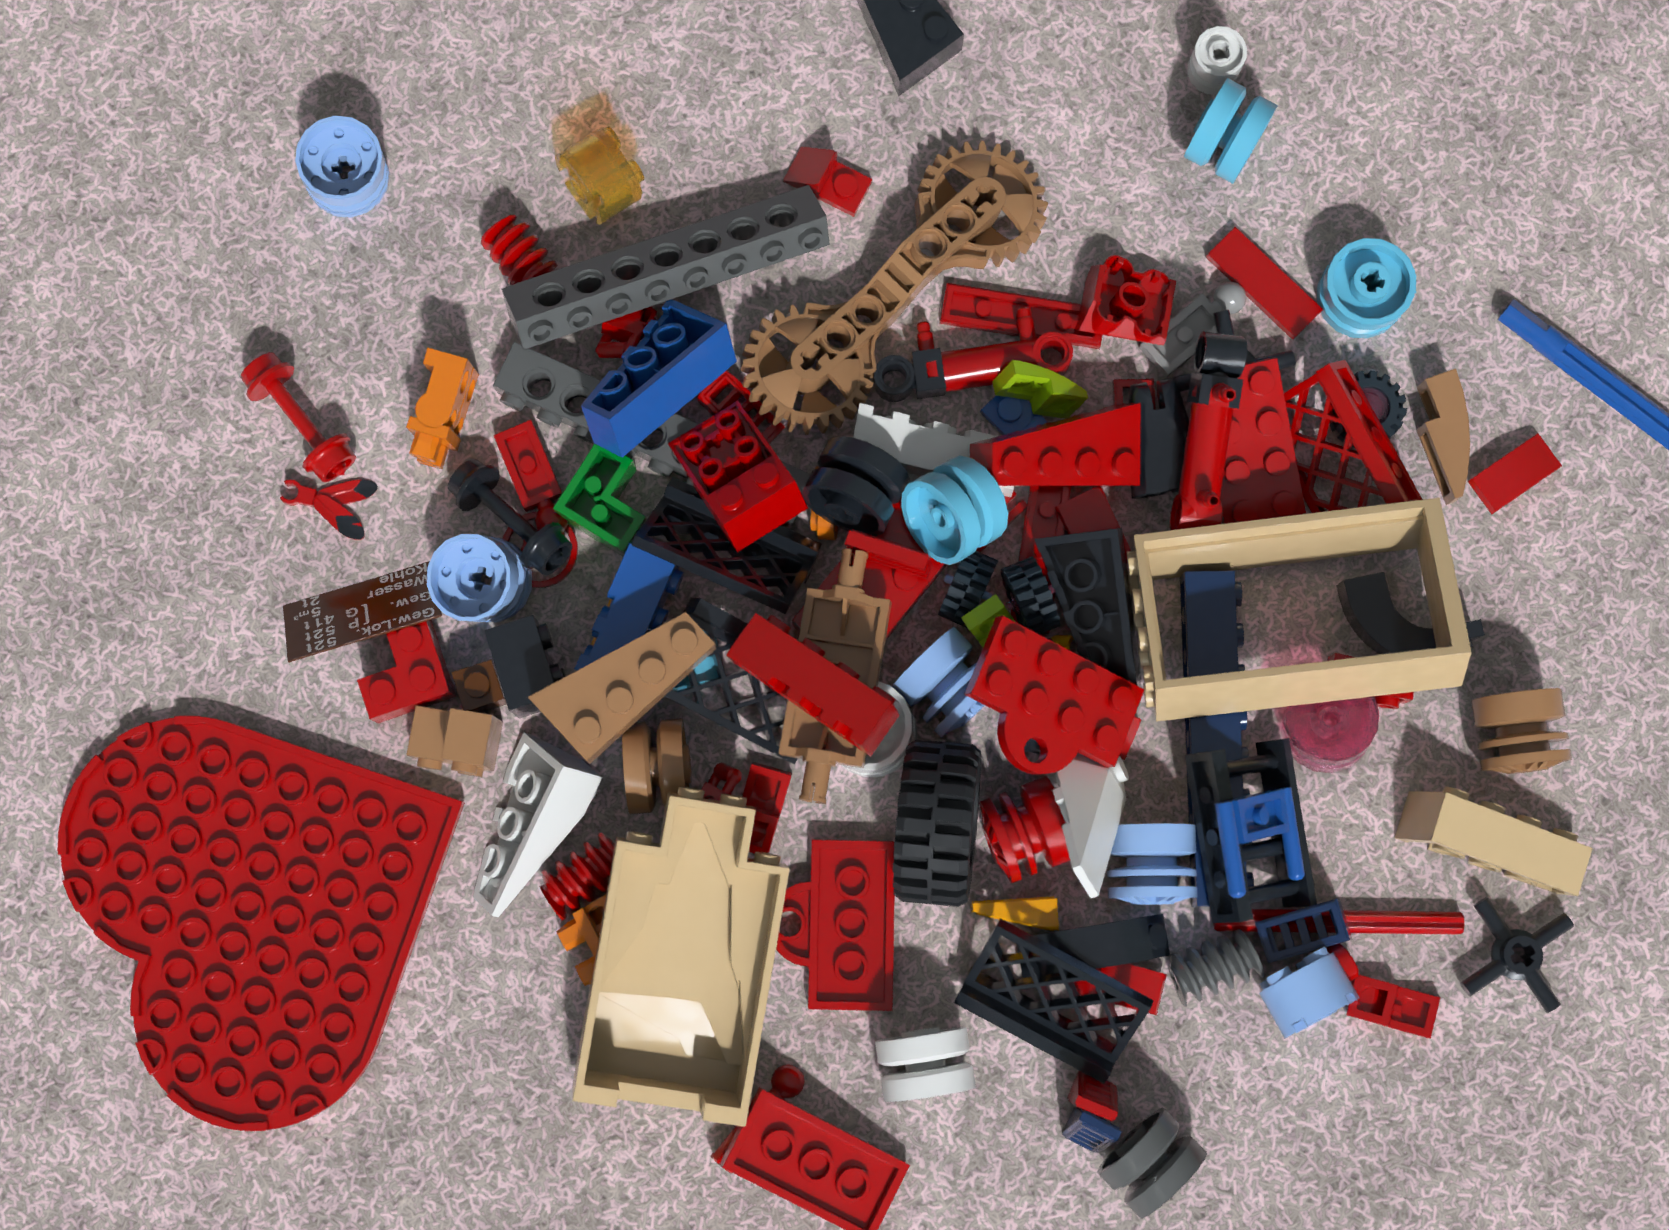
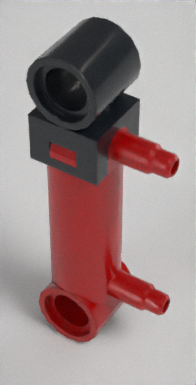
M1021 307L1017 310L1020 341L941 352L940 348H935L930 324L927 321H922L917 324L919 351L912 352L911 363L907 358L900 355L884 357L876 365L874 387L877 394L888 402L905 400L914 388L916 389L917 399L945 396V393L949 391L993 385V380L1012 360L1038 365L1063 376L1072 361L1073 347L1071 341L1065 335L1058 332H1048L1036 338L1034 321L1028 307ZM1053 348L1061 354L1062 361L1055 365L1048 364L1042 359L1040 353L1045 349ZM890 371H898L905 376L906 380L901 386L895 388L887 386L883 381V377Z
M1205 331L1201 332L1198 337L1194 352V369L1196 373H1191L1187 402H1192L1179 492L1174 498L1170 512V530L1219 525L1222 523L1223 513L1220 495L1233 409H1239L1243 379L1238 378L1243 373L1247 359V341L1245 337Z

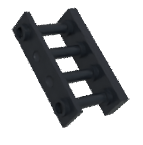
M1289 738L1256 742L1257 756L1230 761L1226 760L1225 749L1185 755L1212 923H1233L1253 920L1251 904L1277 898L1282 899L1283 908L1309 907L1317 904L1315 883L1312 876ZM1260 772L1263 792L1284 787H1291L1305 876L1297 881L1291 880L1288 877L1281 834L1271 836L1269 840L1244 845L1239 844L1246 894L1241 898H1233L1228 892L1215 803L1233 799L1230 778ZM1274 856L1278 881L1248 887L1244 862Z

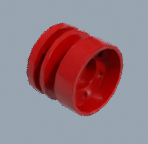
M1047 776L1020 786L1022 806L1016 807L1006 792L998 795L1003 812L1001 814H998L990 798L979 802L982 814V830L996 864L1004 871L1010 883L1022 880L1017 862L1019 860H1022L1030 876L1038 873L1036 853L1042 852L1051 867L1070 861L1062 825L1066 822L1061 813L1060 806L1055 801L1053 793L1055 788Z

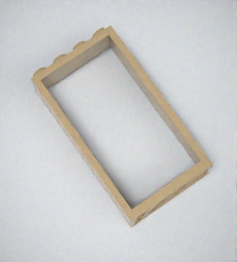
M1440 498L1134 535V551H1127V572L1130 594L1133 597L1135 631H1138V654L1140 668L1143 669L1145 704L1146 708L1154 707L1156 722L1459 687L1463 684L1471 656V647ZM1417 548L1437 648L1166 680L1152 580L1180 577L1184 572L1233 571Z

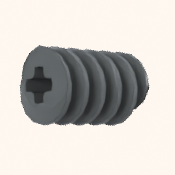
M1241 929L1233 931L1232 942L1225 935L1218 936L1216 940L1217 949L1209 941L1202 942L1201 955L1194 947L1186 948L1185 961L1178 953L1170 955L1169 970L1179 1000L1184 1007L1187 1006L1186 993L1191 992L1198 1001H1202V987L1207 986L1215 996L1219 994L1218 981L1220 980L1231 990L1234 989V975L1236 974L1246 984L1250 983L1249 970L1252 968L1255 969L1261 978L1264 977L1263 965L1257 950Z

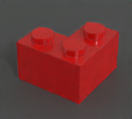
M432 620L386 633L397 666L357 680L369 719L376 723L413 712L416 706L428 707L457 697Z

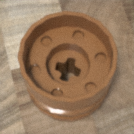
M1547 688L1517 691L1471 700L1475 727L1495 729L1496 733L1495 738L1478 743V750L1498 749L1499 757L1480 760L1481 771H1497L1506 774L1548 770L1559 763L1572 760L1571 749L1551 750L1550 743L1568 740V733L1548 731L1547 728L1548 722L1566 716L1562 689Z

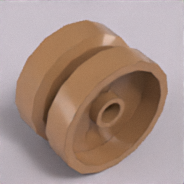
M682 718L660 721L657 726V746L653 747L651 730L645 721L636 722L622 734L624 783L629 814L652 813L656 805V786H660L664 807L666 806L668 793L678 794L679 787L690 788L689 783H692L689 745L686 744L685 727Z

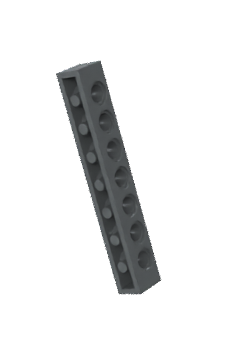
M806 185L502 288L508 315L522 348L525 350L828 246L830 241L827 216L810 186Z
M514 342L493 384L496 392L501 395L499 401L517 411H522L524 406L538 412L536 417L550 426L559 428L561 422L575 428L573 433L575 436L594 444L584 413L568 411V404L576 397L587 399L601 380L532 349L523 350L522 345ZM545 380L552 383L551 390L545 396L537 397L531 394V389L536 382ZM674 414L656 429L663 434L662 441L658 445L649 447L640 442L625 456L633 460L636 455L649 461L647 467L650 470L665 477H670L671 473L674 472L687 478L685 483L694 486L671 451L668 443L699 424ZM782 461L796 481L802 494L810 473ZM797 516L785 523L793 526Z

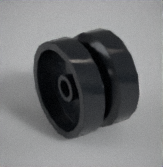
M835 436L828 439L817 462L819 468L812 470L803 488L802 496L805 503L820 517L843 530L852 531L853 529L872 536L883 534L894 512L892 504L899 502L910 480L907 470L896 458L867 441L848 436Z

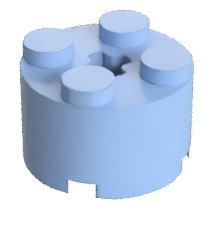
M1326 947L1303 958L1301 962L1296 964L1298 968L1296 972L1292 973L1288 966L1260 983L1263 991L1259 994L1285 1039L1360 998L1334 953L1329 954Z

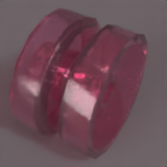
M1374 696L1287 706L1282 715L1281 735L1283 739L1289 738L1291 752L1297 763L1315 772L1335 773L1349 769L1363 758L1378 731L1379 710ZM1331 718L1336 722V725L1328 726L1325 722Z

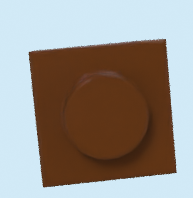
M492 659L452 672L463 710L483 713L507 705Z

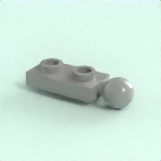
M1225 282L1216 289L1212 303L1204 294H1201L1170 320L1167 339L1164 345L1143 342L1140 346L1141 351L1162 375L1167 378L1194 356L1196 343L1201 332L1217 333L1213 313L1229 310L1230 314H1235L1244 307L1246 303L1244 288L1235 282Z

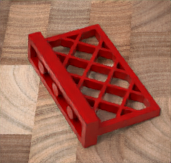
M1346 360L1328 363L1317 370L1316 374L1284 393L1286 407L1295 409L1291 427L1294 450L1297 440L1315 445L1310 466L1299 463L1296 458L1303 498L1312 513L1325 512L1324 508L1328 509V511L1350 509L1338 505L1343 484L1361 490L1357 508L1366 507L1369 493L1382 496L1386 504L1423 500ZM1320 383L1327 396L1324 411L1306 406L1309 389ZM1299 395L1297 403L1290 401ZM1304 412L1322 418L1317 438L1299 433ZM1330 420L1341 423L1345 428L1347 434L1344 447L1325 441ZM1323 448L1342 454L1337 474L1318 469ZM1350 456L1362 460L1367 468L1363 483L1345 477ZM1317 476L1335 481L1330 502L1319 499L1313 490Z

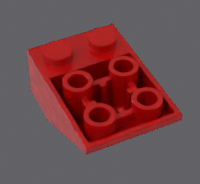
M738 401L668 443L671 451L737 552L808 509L796 481Z

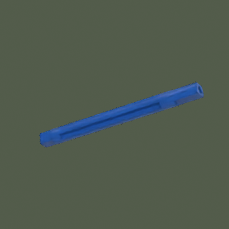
M1515 299L1508 304L1497 320L1669 450V413Z

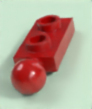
M532 420L493 435L524 510L528 512L535 508L538 509L535 517V525L538 531L552 522H558L565 531L568 521L554 511L553 507L555 505L552 502L559 499L563 493Z

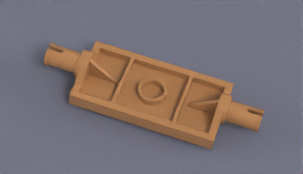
M842 549L837 585H833L830 590L807 588L798 641L802 643L804 638L809 639L826 652L823 656L825 659L836 666L839 662L844 663L861 676L858 679L860 682L872 689L875 685L878 687L892 602L888 599L865 595V591L862 589L868 553L856 550L854 557L852 549ZM789 700L787 701L779 754L781 756L800 758L803 762H806L799 800L812 803L813 799L818 804H826L831 767H835L838 764L864 768L866 754Z

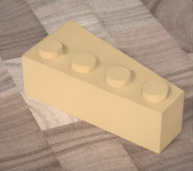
M1444 787L1443 792H1408L1395 839L1407 843H1429L1427 850L1465 859L1467 855L1469 856L1468 864L1494 872H1501L1504 869V876L1556 894L1579 895L1592 848L1578 843V835L1556 828L1552 832L1541 829L1542 821L1529 816L1517 815L1516 819L1505 815V807L1492 802L1481 801L1480 805L1468 801L1470 794L1456 788Z

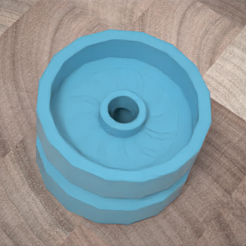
M1227 78L1215 99L1210 100L1193 131L1195 135L1184 157L1199 166H1203L1209 163L1218 147L1222 148L1223 152L1215 166V174L1234 184L1278 105L1262 96H1258L1252 100L1244 115L1239 114L1238 111L1246 97V88Z
M1362 238L1348 243L1332 258L1318 282L1317 304L1323 309L1321 312L1323 318L1335 331L1351 338H1371L1385 333L1406 312L1415 296L1416 273L1411 260L1398 246L1383 239Z
M959 455L937 466L933 472L924 474L908 483L902 493L901 508L905 523L913 539L925 553H928L937 562L947 565L960 562L973 554L977 548L999 538L1007 528L1008 510L1005 497L994 477L984 466L972 458Z

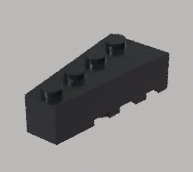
M857 0L898 96L962 51L964 34L937 0Z
M1122 528L1034 539L1047 568V574L1052 587L1055 589L1067 626L1070 628L1076 643L1078 654L1142 688Z

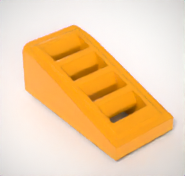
M1055 896L983 900L970 903L971 912H974L976 915L998 920L1001 918L1007 922L1049 931H1059L1058 906Z

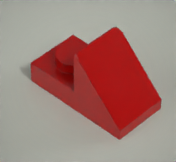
M801 146L783 182L797 189L809 185L817 199L854 217L873 179L837 162V152L834 150Z

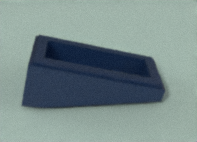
M1333 899L1255 922L1268 963L1353 940L1340 899ZM1328 911L1330 913L1336 932V935L1330 937L1328 935L1322 916V913ZM1306 917H1313L1319 940L1312 941L1305 920ZM1296 921L1302 945L1295 946L1288 922ZM1277 925L1280 927L1286 949L1281 951L1278 950L1271 928Z
M1074 1106L1062 1131V1135L1093 1153H1100L1116 1142L1122 1131H1120L1121 1128L1111 1122Z

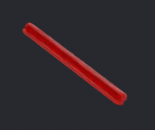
M1252 909L1253 920L1213 923L1216 931L1233 932L1236 929H1241L1243 932H1258L1255 922L1296 910ZM1344 910L1351 933L1458 935L1464 932L1465 926L1464 915L1461 912ZM1329 911L1322 913L1327 932L1336 933ZM1306 917L1305 920L1309 933H1317L1313 917ZM1296 921L1288 922L1291 932H1299ZM1279 925L1271 927L1273 932H1281Z

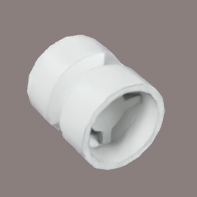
M1223 26L1207 29L1199 36L1189 59L1187 69L1190 82L1197 90L1205 94L1217 95L1227 78L1236 82L1247 58V46L1243 37L1237 31Z

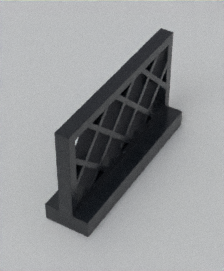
M672 477L667 484L664 496L635 535L632 546L786 614L803 583L806 584L822 543L780 525L737 552L696 488ZM677 534H690L694 540L681 541ZM664 535L668 542H660L649 536ZM715 551H728L731 557L719 558ZM702 552L706 559H698L691 556L690 553ZM753 568H766L770 575H757ZM740 569L744 576L738 577L729 573L728 570ZM778 586L784 597L767 590L766 587Z
M690 598L683 613L686 612L715 643L716 650L710 655L713 657L719 678L698 684L693 670L688 674L691 687L676 692L671 690L665 697L776 756L795 764L798 758L781 756L779 754V746L776 745L772 728L784 724L785 717L769 722L763 701L780 694L774 690L761 694L757 678L744 669L725 675L719 652L729 650L747 626V623L702 598ZM715 638L726 644L717 647ZM748 674L754 697L734 703L727 681ZM721 683L727 706L711 711L705 708L700 690ZM693 692L696 702L686 698L683 695ZM757 703L763 725L748 730L741 727L736 709ZM729 712L732 721L720 716V714ZM765 731L767 740L756 735V733Z
M1000 918L974 965L969 969L954 1003L1105 1084L1112 1073L1114 1064L1150 1011L1154 1000ZM1001 936L1018 944L1021 952L1004 955L998 940ZM1048 960L1057 966L1059 973L1041 975L1036 961ZM1026 963L1031 977L1014 979L1008 965ZM998 967L1004 981H998L981 972V970ZM1085 980L1095 986L1097 993L1079 995L1074 982ZM1064 983L1069 997L1052 999L1047 986ZM1036 987L1042 1001H1035L1020 993L1019 990ZM1124 1001L1137 1008L1135 1014L1117 1016L1112 1002ZM1102 1004L1107 1018L1090 1020L1084 1006ZM1074 1008L1080 1021L1074 1022L1059 1014L1057 1010ZM1112 1028L1117 1042L1113 1043L1096 1034L1094 1030Z

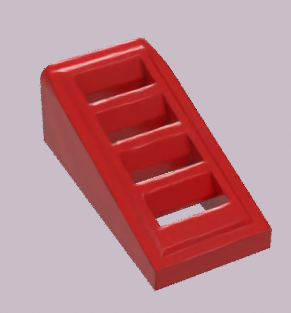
M728 370L698 395L699 404L712 416L730 406L739 398L744 400L745 402L741 406L748 414L752 409L757 413L751 419L756 427L764 420L769 424L761 433L769 445L785 429L781 422L777 425L772 424L774 415L770 411L763 415L759 414L762 403L760 401L750 402L751 392L746 387H743L742 383ZM727 386L731 388L732 391L719 405L713 401Z
M1078 1071L1067 1097L1068 1102L1110 1121L1115 1120L1118 1114V1090L1116 1085L1110 1081H1106L1103 1084Z

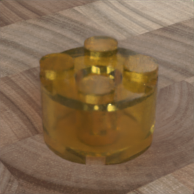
M609 126L603 130L597 129L555 155L559 172L566 168L569 174V180L565 182L567 189L590 219L597 215L596 224L601 225L639 201L643 194L639 183L645 180L638 164L633 159L626 160L619 149L621 148L620 140Z

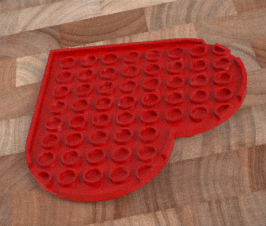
M174 716V718L151 723L146 722L116 737V741L88 762L74 782L65 801L58 830L57 851L58 855H61V866L64 875L62 882L68 898L75 911L80 913L100 940L119 953L138 961L133 978L130 1014L133 1016L137 1038L135 1044L149 1075L154 1076L171 1101L200 1120L232 1130L266 1131L287 1127L310 1119L340 1100L357 1083L373 1059L465 802L210 717Z

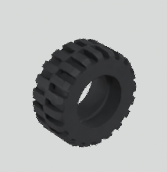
M917 739L906 747L898 797L893 862V892L902 902L959 907L968 902L975 854L981 778V750L973 744Z

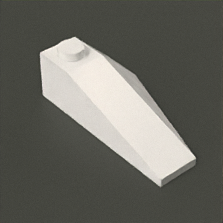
M525 732L506 768L503 783L513 785L507 808L496 807L493 821L498 822V843L490 844L485 848L473 893V898L494 917H499L585 815L602 779V776L583 760Z

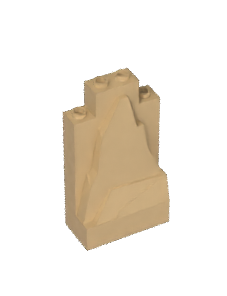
M679 787L678 794L668 793L659 843L652 842L653 835L634 831H627L626 838L616 837L592 982L588 992L572 1083L573 1101L616 1107L617 1100L620 1099L700 1111L703 1121L746 1127L790 868L786 864L780 863L781 856L776 854L755 852L754 859L748 858L756 809L753 806L746 805V797L721 794V800L717 801L703 798V790Z

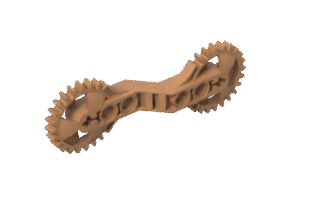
M966 141L960 153L956 148L950 146L945 157L938 154L933 166H927L923 175L924 179L921 180L917 190L920 193H918L915 200L916 230L900 244L865 287L849 301L838 305L806 303L803 314H799L794 305H790L787 317L777 309L774 311L772 322L763 318L759 325L760 331L752 330L748 340L751 344L745 345L742 354L747 359L743 360L740 371L748 373L744 377L743 387L754 388L751 391L749 401L756 402L762 400L763 402L759 414L763 415L769 411L774 412L773 425H777L783 418L788 420V432H792L797 423L802 424L805 435H809L814 424H817L820 432L824 434L828 429L829 421L839 429L844 422V416L853 420L858 411L856 407H859V403L865 404L867 400L865 394H869L873 387V382L869 379H873L874 372H876L874 353L876 340L898 319L927 284L943 270L953 267L984 269L989 258L992 259L996 267H1000L1004 257L1013 263L1020 252L1026 254L1032 243L1037 241L1041 234L1040 229H1042L1047 219L1043 214L1048 206V202L1040 200L1046 190L1045 187L1033 186L1039 176L1038 172L1025 173L1029 162L1027 160L1019 164L1013 162L1016 153L1014 150L1006 156L1001 155V146L998 143L992 152L987 151L984 141H980L977 150H973L968 141ZM990 166L995 167L992 178L987 177ZM953 168L971 180L959 193L954 190L944 175ZM974 205L978 207L976 212L972 210ZM1001 210L1010 218L1020 233L1013 240L1004 237L992 227ZM948 225H955L962 232L953 231ZM920 249H927L934 254V256H927L923 254ZM856 315H865L870 318L872 323H863L858 320ZM778 332L797 346L792 352L789 362L770 340ZM828 340H838L845 348H834L829 344ZM817 358L818 363L815 370L813 368H809L814 364ZM830 381L837 386L846 399L839 406L829 401L819 392ZM797 394L803 395L800 411L793 409Z

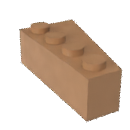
M685 612L528 698L577 752L591 764L714 652L716 646L709 636Z

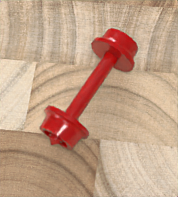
M268 352L257 357L244 368L240 376L248 388L246 396L251 401H259L268 395L272 396L313 448V451L303 461L302 467L307 472H314L322 482H329L340 475H344L345 471L356 460L355 454L349 447L350 438L346 433H341L326 440L283 385L293 375L294 367L289 362H282L274 352Z

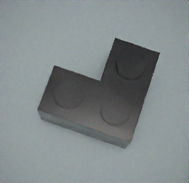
M534 615L484 630L508 710L519 719L541 712L528 697L566 677L563 668H560L559 663L554 664L549 658L547 649L554 647L547 624L539 625L538 620Z

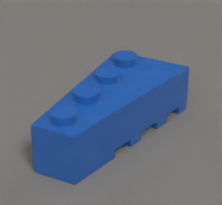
M673 299L666 301L662 306L663 315L658 321L650 320L643 329L645 337L636 347L629 346L622 354L623 363L618 370L609 371L582 403L581 408L594 444L620 457H624L735 364L737 360L725 322Z
M629 543L607 593V598L612 599L609 607L603 606L592 627V636L597 638L595 644L587 646L584 653L580 655L574 670L577 671L665 624L669 611L663 607L669 593L672 595L677 593L684 576V572L679 570V566L632 546V543Z

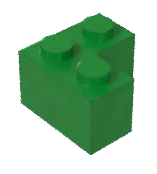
M596 444L593 445L553 507L554 511L566 519L570 525L624 557L629 543L633 542L635 535L647 520L646 516L618 500L637 471L633 460L627 456L620 457Z

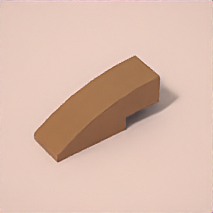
M1456 368L1427 378L1417 387L1430 421L1425 422L1416 431L1446 505L1454 503L1464 494L1470 455L1469 417L1464 392Z

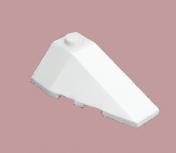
M1077 753L1069 765L1055 773L1059 788L1054 789L1053 793L1066 822L1062 825L1072 869L1089 897L1094 898L1099 896L1126 802L1124 781L1129 780V776L1120 756L1115 767H1105Z

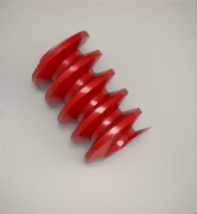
M509 215L495 223L484 233L480 242L485 250L490 251L492 261L500 264L499 270L502 275L509 276L508 283L510 286L552 272L557 267L555 260L542 263V260L548 254V250L546 247L535 251L532 249L538 243L539 237L531 235L525 238L524 235L530 229V225L528 222L515 225L516 215Z
M602 832L598 834L600 844L598 849L587 841L583 843L586 853L584 858L574 851L569 853L572 866L568 867L561 861H556L557 876L554 877L545 869L541 871L544 884L539 887L552 909L562 921L567 919L565 905L574 911L581 909L579 896H582L589 902L595 900L593 886L603 893L607 892V877H610L615 844Z

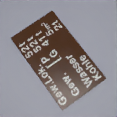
M429 562L283 605L288 663L441 617L442 611L432 601L427 587V567Z

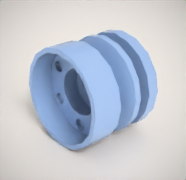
M331 116L318 120L305 130L297 144L295 162L299 176L309 196L320 209L333 216L351 218L367 213L380 203L388 189L389 170L378 138L367 125L352 117ZM344 166H350L351 168L347 179H341L339 175L342 173Z
M460 534L447 539L433 553L427 567V587L432 601L444 614L458 621L498 623L513 617L526 604L532 590V571L521 564L520 556L522 551L515 544L502 538L486 535ZM483 574L492 577L490 585L481 582Z
M952 627L935 641L892 686L904 697L911 707L926 697L933 702L923 716L926 723L931 721L941 711L946 715V718L934 730L941 738L950 731L963 727L985 706L964 695L977 662L969 668L963 663L973 646L955 627Z
M1169 823L1119 825L1110 855L1126 858V866L1107 871V877L1126 878L1127 887L1108 888V899H1118L1131 903V905H1169L1187 898H1197V887L1178 886V877L1197 876V870L1177 866V857L1196 853L1195 825Z

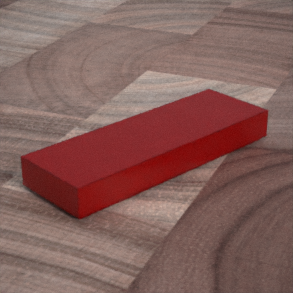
M1236 227L1206 256L1231 282L1241 285L1246 292V296L1292 340L1323 310Z

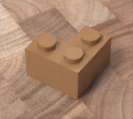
M416 706L406 755L418 759L417 767L441 771L442 764L446 763L452 764L451 770L458 771L459 774L482 777L484 770H495L503 722L489 714L450 708V711Z

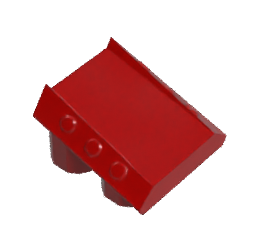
M1118 255L1110 256L1102 265L1091 266L1088 272L1075 330L1164 345L1167 339L1177 280L1169 279L1165 273L1155 269L1147 270L1144 273L1135 272L1128 259Z

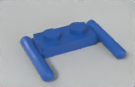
M1291 787L1278 788L1215 803L1228 892L1231 897L1241 898L1246 894L1239 844L1281 834L1288 877L1291 880L1297 881L1305 876Z

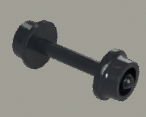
M470 459L460 465L451 476L448 489L456 497V505L462 511H470L481 502L527 542L520 556L521 564L527 569L535 568L541 574L549 575L566 562L572 551V543L564 536V528L558 522L545 525L538 531L493 491L500 478V472L494 465L485 466L477 459Z

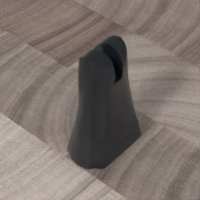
M1174 377L1157 381L1156 391L1160 408L1158 410L1153 409L1150 389L1146 382L1130 385L1129 403H1141L1140 486H1131L1132 499L1164 495L1170 491L1172 493L1179 491L1189 418Z

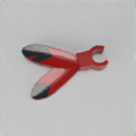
M289 479L284 481L288 487L295 486L298 488L296 498L289 500L284 496L280 497L284 504L289 506L300 504L315 507L321 516L345 537L354 540L364 539L365 531L361 522L342 505L369 498L378 489L375 482L364 479L352 480L317 491L316 489L302 486L295 480Z

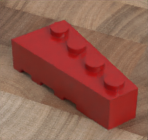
M1141 403L1114 404L1103 407V409L1081 413L1070 418L1044 423L1026 430L1015 431L971 443L970 458L984 466L999 486H1140Z

